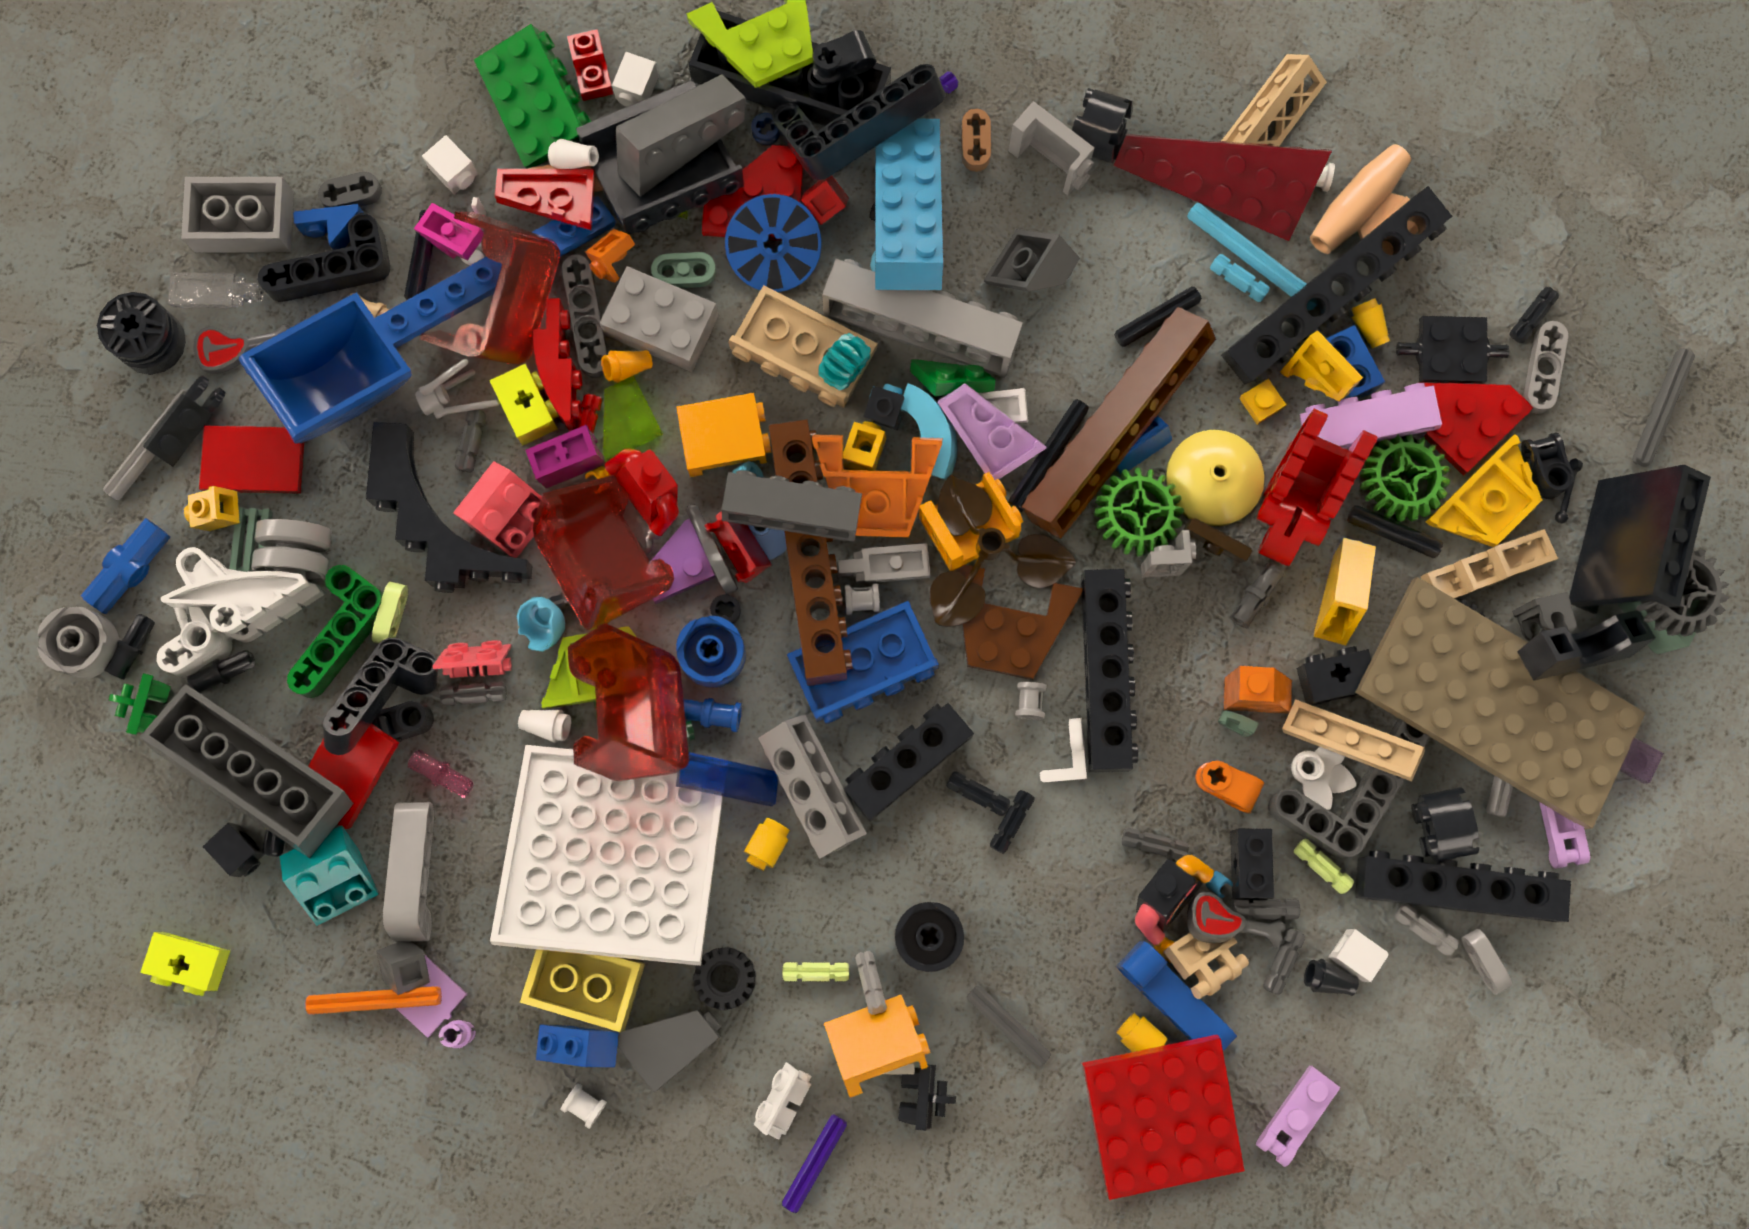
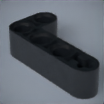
M359 213L352 217L348 224L351 247L267 264L258 273V283L273 300L285 302L382 281L389 275L391 266L383 230L371 215ZM368 228L373 229L369 236L360 237L364 230ZM379 258L375 266L366 267L369 260ZM347 265L342 273L335 274L337 267ZM315 271L314 276L310 280L303 281L304 275Z
M398 638L382 640L323 720V734L326 750L335 755L349 753L356 746L398 686L419 695H426L434 691L438 679V669H433V664L437 660L435 655Z

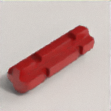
M594 394L583 396L581 404L583 408L582 419L577 420L576 429L587 425L594 434L598 419L596 411H600L602 398Z

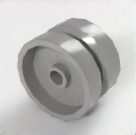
M264 519L257 521L254 540L264 547L253 552L251 570L302 574L307 580L325 579L329 560L320 552L330 548L332 530L319 524L297 520Z

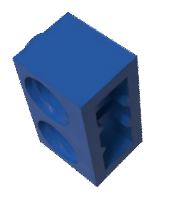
M1355 325L1326 338L1334 348L1343 352L1345 359L1363 377L1359 382L1360 387H1354L1344 399L1358 397L1359 400L1376 392L1385 383Z
M540 1024L536 1060L581 1067H615L619 1032L571 1025Z

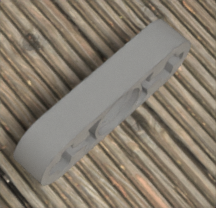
M1558 321L1546 322L1534 335L1523 397L1534 407L1530 412L1535 414H1542L1555 405L1558 397L1568 342V331ZM1552 331L1553 337L1557 338V340L1551 344L1550 351H1544L1548 348L1550 341L1549 337L1544 335ZM1539 360L1551 362L1554 368L1552 375H1544L1539 371ZM1548 383L1542 389V397L1547 400L1539 404L1538 398L1533 395L1540 391L1542 384Z

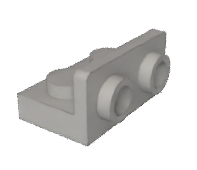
M1182 530L1172 545L1157 546L1154 548V551H1150L1141 564L1142 578L1180 576L1192 563V559H1196L1195 539H1190L1189 530Z

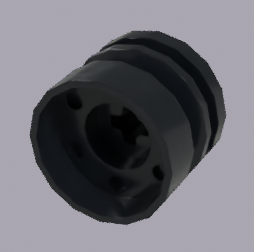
M138 292L120 294L110 300L100 312L97 323L100 341L106 350L137 373L153 375L165 372L173 367L183 355L186 344L183 327L169 311L149 295Z

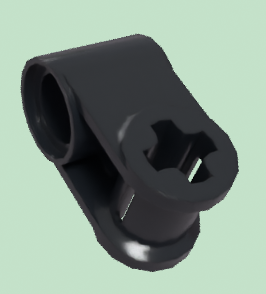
M855 30L842 37L817 45L813 51L814 64L812 72L816 81L828 85L853 75L863 74L872 69L877 61L864 32Z
M1555 432L1549 434L1548 438L1536 441L1531 439L1522 441L1521 454L1523 460L1528 462L1530 466L1532 481L1537 485L1541 497L1545 499L1558 497L1571 486L1574 480V474L1565 452L1562 437L1559 433ZM1548 475L1554 476L1558 480L1559 486L1553 485L1549 481Z
M407 701L390 708L381 709L372 724L400 743L402 740L429 731L434 723V715L427 706L418 702ZM419 709L421 719L418 724L411 726L409 716L414 710Z

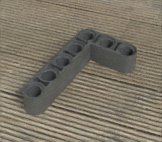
M1401 719L1395 723L1389 733L1422 747L1426 745L1430 738L1421 731H1419L1417 738L1412 737L1407 731L1408 723ZM1369 766L1339 817L1294 789H1286L1274 794L1268 804L1269 812L1277 821L1337 858L1353 857L1363 850L1405 779ZM1375 777L1381 778L1385 783L1383 794L1377 793L1373 788ZM1282 797H1288L1292 800L1294 809L1291 814H1286L1281 810L1280 801ZM1359 805L1364 806L1368 811L1369 817L1365 823L1360 822L1356 817V808ZM1312 815H1316L1322 820L1323 827L1319 833L1314 832L1309 826V820ZM1342 833L1347 834L1351 839L1352 845L1347 852L1342 850L1338 844L1339 836Z

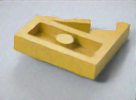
M1318 330L1307 338L1280 371L1283 376L1288 378L1291 375H1295L1306 380L1305 386L1315 391L1320 390L1326 396L1339 402L1363 378Z

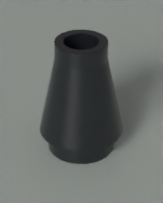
M1319 959L1318 961L1311 960L1304 974V984L1310 987L1313 992L1353 996L1357 992L1359 985L1357 976L1347 973L1324 959Z

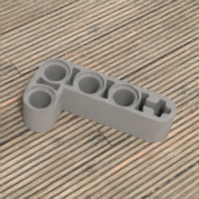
M431 802L396 803L394 807L383 906L384 929L394 942L429 941L431 937L432 918L426 906L434 827V808Z

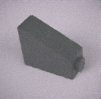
M696 1010L619 1032L617 1047L655 1093L721 1037L717 1030L722 1026L710 1011L704 1014L701 1010Z

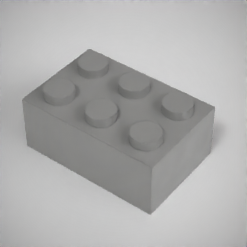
M185 177L181 239L194 253L291 252L294 191L283 177Z
M626 266L600 321V326L604 336L640 351L648 350L652 356L693 373L719 315L716 303Z

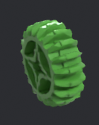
M1397 434L1391 441L1384 439L1379 442V447L1374 446L1372 448L1370 456H1368L1364 463L1366 468L1360 471L1359 476L1367 479L1360 484V489L1370 491L1365 496V501L1374 499L1377 502L1373 507V511H1378L1383 507L1386 509L1384 517L1390 518L1395 513L1397 522H1402L1406 516L1413 522L1419 518V515L1425 518L1431 514L1430 509L1436 510L1440 507L1439 499H1444L1448 493L1443 488L1447 487L1451 480L1442 476L1449 472L1450 468L1448 466H1440V462L1444 459L1445 455L1435 456L1432 453L1435 451L1436 445L1432 444L1426 448L1424 447L1425 437L1414 443L1412 434L1406 436L1403 440ZM1392 456L1394 461L1391 464L1392 472L1381 477V468L1385 458ZM1411 458L1416 460L1421 466L1415 465ZM1404 473V476L1407 475L1408 478L1412 479L1406 483V479L1403 481L1398 476ZM1427 479V491L1422 499L1417 500V484ZM1387 489L1395 491L1399 499L1393 496Z
M1139 467L1135 468L1133 477L1127 469L1121 472V479L1115 475L1111 476L1109 480L1111 486L1104 484L1101 487V492L1105 496H1097L1095 503L1102 507L1094 510V516L1104 518L1097 522L1096 527L1097 529H1108L1102 536L1103 540L1114 537L1115 540L1111 547L1116 549L1120 543L1124 544L1123 553L1126 555L1130 553L1132 547H1135L1137 556H1142L1144 546H1146L1150 553V551H1154V548L1157 547L1156 544L1158 546L1168 545L1166 538L1174 540L1177 536L1173 528H1180L1182 526V521L1177 516L1182 515L1184 509L1174 506L1181 501V496L1170 495L1175 489V485L1169 484L1165 487L1163 485L1166 479L1165 475L1159 476L1158 480L1153 479V469H1149L1146 476H1142V471ZM1133 489L1131 502L1123 503L1120 507H1113V502L1117 495L1123 491ZM1145 490L1152 493L1160 503L1149 501ZM1137 501L1140 512H1145L1141 521L1137 512L1133 511ZM1115 517H1117V520L1129 523L1132 534L1121 528ZM1157 517H1164L1161 529L1153 534L1145 535L1147 521L1156 520Z

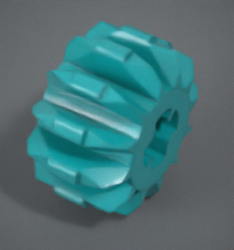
M851 333L841 335L822 358L818 375L824 379L825 383L839 391L848 388L866 366L867 361L870 359L871 348L858 336L855 337Z

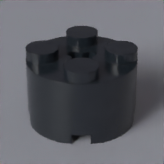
M1088 88L1083 100V107L1085 108L1083 116L1077 115L1072 131L1094 147L1093 158L1113 163V159L1116 160L1128 129H1125L1127 124L1125 118L1131 119L1133 101L1097 89Z
M1462 787L1420 795L1418 803L1411 805L1414 821L1416 824L1421 823L1424 837L1419 838L1422 854L1424 857L1431 856L1435 862L1479 853V847L1473 848L1472 840L1479 839L1474 811L1470 800L1462 801L1459 794L1466 793Z
M923 902L909 908L900 917L895 929V945L900 957L912 968L924 972H936L949 967L957 960L964 945V930L959 917L949 907L937 902ZM931 928H934L936 930L934 936L938 939L937 943H929L927 946H924L922 944L923 937L920 935L922 929L929 931Z

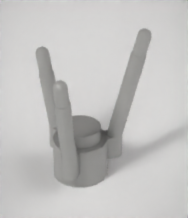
M463 359L431 383L420 387V390L415 392L417 402L423 413L427 416L434 413L436 419L448 414L499 406L500 401L490 400L446 407V404L450 402L447 390L475 375V370L471 369L442 385L443 382L468 364L467 359Z

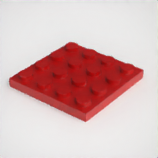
M1218 1034L1082 1063L1103 1178L1109 1200L1245 1171L1223 1048Z

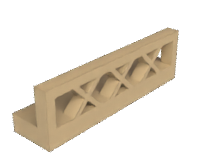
M1286 54L1222 141L1280 146L1327 83L1309 55ZM1309 74L1313 84L1307 92H1303L1304 78ZM1290 97H1294L1293 110L1289 116H1285L1286 102ZM1272 121H1276L1275 134L1271 140H1267L1268 126Z

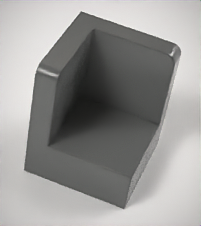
M412 941L397 942L376 950L382 980L397 995L430 983L424 951Z

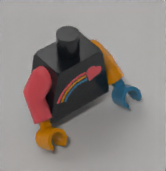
M1185 855L1177 860V862L1167 859L1140 892L1137 899L1135 923L1148 941L1154 945L1153 948L1169 963L1171 961L1163 951L1175 942L1166 938L1164 932L1203 883H1206V887L1220 898L1225 897L1220 893V889L1224 884L1228 883L1230 886H1233V882L1221 872L1214 871L1193 855Z

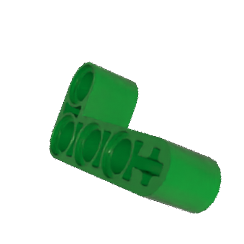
M345 565L333 566L325 576L326 587L343 600L344 604L292 667L287 676L289 688L306 698L318 697L325 691L372 632L377 612L381 605L383 592ZM350 575L351 582L349 586L339 590V580L343 576ZM370 595H376V604L370 609H365V599ZM349 621H355L356 627L354 632L344 636V625ZM333 647V658L326 663L323 662L322 654L324 650ZM316 665L322 668L323 670L320 673L317 669L313 668L312 666ZM305 676L311 681L308 687L302 681Z

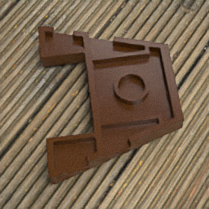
M964 565L955 571L962 573L967 579L974 566ZM984 568L978 570L972 583H976L981 587L985 573ZM1053 582L1046 616L984 603L982 610L975 618L962 624L967 667L1033 680L1082 594L1083 588Z

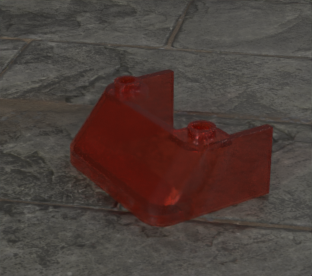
M455 212L454 219L485 229L481 241L482 250L489 259L502 264L485 326L476 323L464 324L458 328L455 335L442 330L425 332L421 334L420 340L469 357L512 365L524 363L531 357L534 349L533 329H539L542 322L547 299L549 298L560 260L559 247L549 238L475 212Z

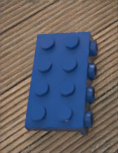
M909 601L847 627L848 637L841 639L843 650L850 649L853 669L846 670V681L807 686L802 648L787 654L816 722L824 720L825 724L843 717L842 711L854 706L856 710H860L873 704V697L885 692L888 697L904 690L903 684L913 679L917 683L928 680L935 676L933 670L939 667V663L934 658ZM823 640L817 644L816 649L819 652L828 653L833 650L835 645L829 640Z

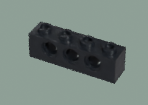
M949 703L945 704L942 708L939 704L933 706L923 715L926 721L915 729L913 725L909 726L897 737L900 742L895 747L889 750L885 746L871 758L874 764L866 771H863L860 767L845 779L848 783L844 788L845 793L869 822L973 737V731ZM929 730L939 732L942 737L941 744L937 747L927 746L923 741L924 733ZM909 751L915 755L916 764L912 768L905 769L898 764L897 756L901 752ZM879 772L887 774L891 781L890 786L885 790L875 789L871 784V778L874 774Z

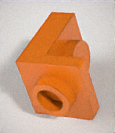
M612 229L585 251L591 261L589 267L599 279L602 280L604 278L613 283L620 279L612 263L622 260L627 255V251L635 245L631 236L625 232Z

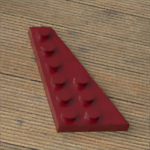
M1127 134L1113 166L1290 241L1332 150Z

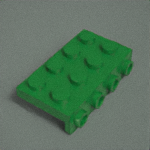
M532 24L474 59L526 169L537 167L547 161L548 150L553 142H557L559 139L578 142L576 128L592 122L584 111L581 112L578 102L581 101L575 88L571 84L568 85L565 75L568 74L562 61L558 57L555 58L552 49L555 48L551 37L545 30L541 32Z

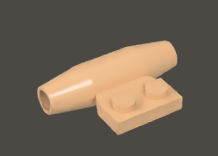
M1396 144L1388 147L1364 166L1329 205L1310 236V241L1316 249L1322 253L1329 254L1357 231L1360 238H1364L1410 200L1407 196L1404 197L1392 193L1411 162L1409 153L1403 147ZM1408 220L1407 228L1409 232L1416 234L1418 232L1416 223ZM1383 241V251L1388 255H1392L1393 246L1390 242Z

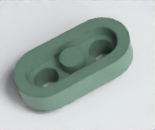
M704 252L666 253L654 259L651 265V273L654 278L678 288L705 287L715 279L716 266L713 258ZM698 268L706 270L702 276L696 275L695 271ZM670 269L674 271L671 277L663 276L665 270Z

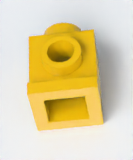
M864 421L863 424L854 422L843 451V467L850 470L876 471L886 442L885 431L879 425L872 422ZM868 445L872 449L870 452L860 450V448Z
M212 486L209 487V490L188 495V505L184 508V516L190 523V528L212 531L239 524L237 491ZM220 502H223L224 513H220Z

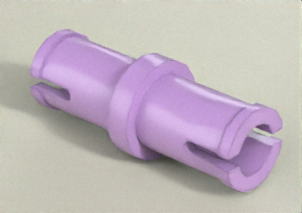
M455 1020L442 1027L439 1038L443 1037L444 1040L440 1042L446 1047L462 1048L474 1039L476 1031H472L471 1028L474 1026L470 1022Z

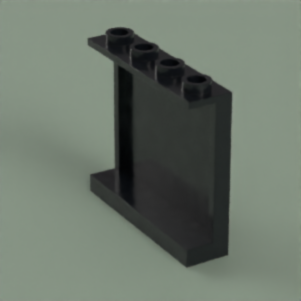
M693 80L576 128L579 144L595 146L598 150V162L595 166H591V168L594 169L595 176L625 233L629 235L635 232H643L656 223L674 219L682 212L694 207H702L715 198L733 194L739 188L744 187L741 165L736 166L721 139L641 197L618 174L616 126L697 87Z
M1684 464L1598 480L1569 595L1571 605L1592 614H1597L1599 605L1654 600L1668 607H1679L1711 477Z

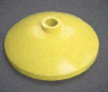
M1207 430L1191 435L1175 449L1167 465L1166 485H1175V489L1170 495L1181 496V501L1175 506L1182 507L1184 509L1183 514L1189 519L1196 518L1209 526H1225L1241 520L1257 505L1264 488V470L1258 454L1244 439L1227 431ZM1214 469H1223L1224 477L1216 476Z

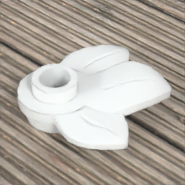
M1318 747L1314 752L1303 751L1297 754L1291 763L1292 774L1297 781L1302 783L1305 796L1330 810L1333 803L1332 793L1345 792L1356 786V781L1350 771L1341 764L1345 756L1322 747ZM1304 762H1309L1312 765L1313 771L1311 774H1306L1303 771L1302 765Z

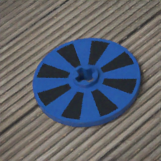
M779 194L761 195L744 203L731 218L725 235V250L730 266L743 282L758 290H761L763 285L776 292H783L797 287L812 274L821 254V233L811 212L797 200ZM774 234L776 239H782V245L778 246V252L773 253L771 248H765L764 243L769 241V235Z

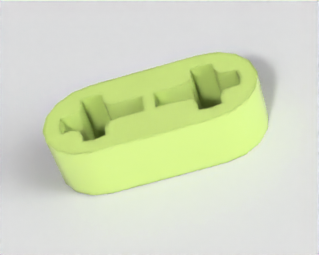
M389 582L386 585L372 630L373 642L380 643L387 638H396L408 597L407 585Z

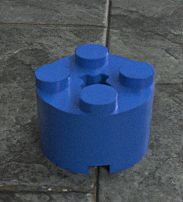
M708 616L695 619L682 629L677 639L676 651L678 662L688 678L698 685L721 688L732 682L744 667L746 650L742 637L737 628L730 621L722 617ZM716 645L718 655L716 657L711 655L708 659L704 649L706 647L712 649Z

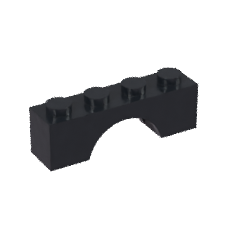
M1635 610L1614 615L1590 629L1575 634H1570L1566 626L1542 631L1517 652L1533 681L1630 658L1656 637L1647 622H1644L1641 612Z

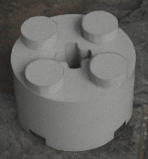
M63 607L51 612L40 624L37 634L39 636V647L37 649L42 661L50 668L73 677L91 679L104 672L119 646L117 641L121 639L115 626L106 617L84 607Z

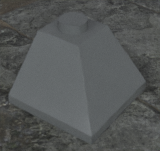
M1016 229L985 277L984 282L988 285L1028 292L1064 285L1071 276L1080 258L1058 234Z

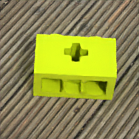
M523 364L489 380L522 446L558 429L553 419L559 416L550 399L544 401L540 393L544 386L537 371L530 373L526 364ZM529 399L531 406L525 409L523 401Z
M154 932L140 973L151 975L150 982L171 987L172 982L184 985V992L204 996L205 991H218L231 950L167 932ZM181 960L190 964L188 970H185V967L180 965Z

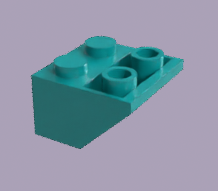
M342 825L330 832L310 859L296 849L280 856L283 882L316 926L379 895L358 847Z

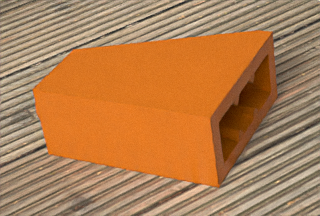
M1239 666L1225 677L1224 710L1290 713L1292 708V680L1276 668Z

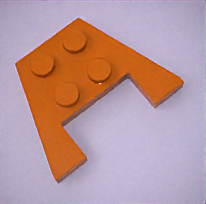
M813 435L812 443L817 451L821 463L820 467L828 488L836 489V487L845 486L854 489L856 493H862L855 536L909 537L940 452L943 438L913 437L911 472L844 470L843 435Z

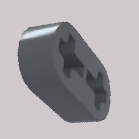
M358 172L329 179L318 190V197L325 208L358 204L362 207L375 203L382 194V187L379 181L369 172ZM368 182L371 186L368 188L369 193L363 194L361 191L363 184ZM337 190L339 192L337 201L332 202L329 197L332 196V191Z

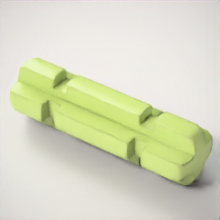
M1308 839L1301 840L1295 847L1294 853L1302 861L1307 860V865L1326 882H1332L1331 886L1340 894L1348 892L1353 886L1354 880L1347 873H1341V868L1321 850L1316 851V846Z
M786 962L783 964L782 977L784 981H797V979H802V981H830V979L847 981L849 979V964L835 963V965H830V963L802 962V965H797V962Z

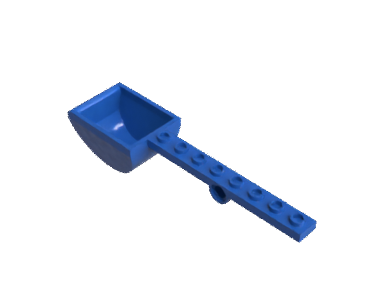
M596 196L594 197L592 230L552 220L375 318L356 292L243 353L239 357V361L281 420L294 443L309 441L369 410L398 390L411 378V369L397 351V347L491 295L493 298L498 299L510 294L518 287L521 278L615 227L616 220L601 199Z

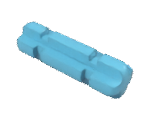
M1219 254L1212 262L1210 269L1219 276L1223 274L1226 281L1244 293L1248 291L1250 293L1249 297L1257 302H1261L1269 292L1270 287L1261 280L1259 282L1255 281L1256 277L1236 263L1232 265L1229 263L1231 261L1229 258Z

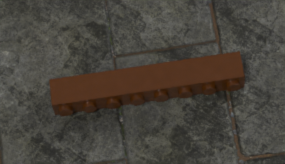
M1177 307L1172 315L1163 322L1161 329L1144 346L1142 353L1133 365L1126 369L1122 379L1115 388L1105 396L1104 402L1097 411L1087 419L1079 434L1073 441L1068 443L1061 457L1047 470L1045 477L1036 489L1027 496L1025 503L1021 507L1033 524L1062 539L1126 454L1214 343L1216 337L1208 320Z

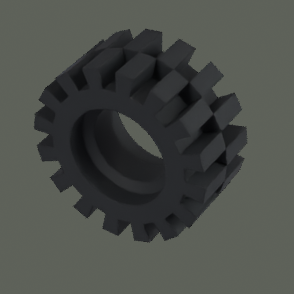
M722 947L713 949L702 956L701 966H695L696 969L693 974L695 992L698 993L699 999L711 1008L719 1010L736 1008L748 1000L752 995L753 989H755L756 971L754 970L753 963L746 954L735 948ZM720 965H730L738 974V983L729 992L718 991L712 984V973Z

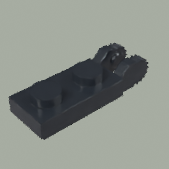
M201 375L194 381L185 395L181 394L144 443L143 447L174 467L213 415L211 413L223 401L226 392L219 387L210 394L202 406L194 402L201 396L209 384V379Z

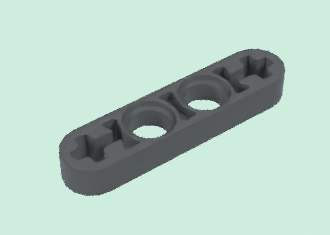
M573 254L564 260L562 275L578 362L585 375L591 378H598L604 375L601 361L597 362V368H591L590 364H586L591 360L588 347H594L598 360H601L604 355H608L605 336L600 326L601 314L594 276L589 267V261L582 255ZM574 265H580L581 269H585L580 272L583 285H577L576 278L572 273ZM586 293L592 297L588 307L578 308L574 305V300L579 294ZM583 325H595L597 327L596 335L590 339L582 338L579 334Z

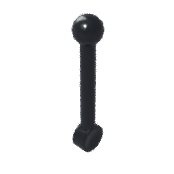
M1576 458L1569 462L1574 474L1573 483L1565 490L1560 511L1555 515V520L1561 524L1568 520L1566 512L1577 472L1583 467L1582 461Z

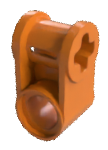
M1211 761L1201 765L1195 775L1196 783L1200 789L1223 800L1229 806L1248 814L1251 813L1265 784L1261 779L1222 761ZM1217 770L1216 777L1220 780L1211 784L1212 777L1208 775V772Z

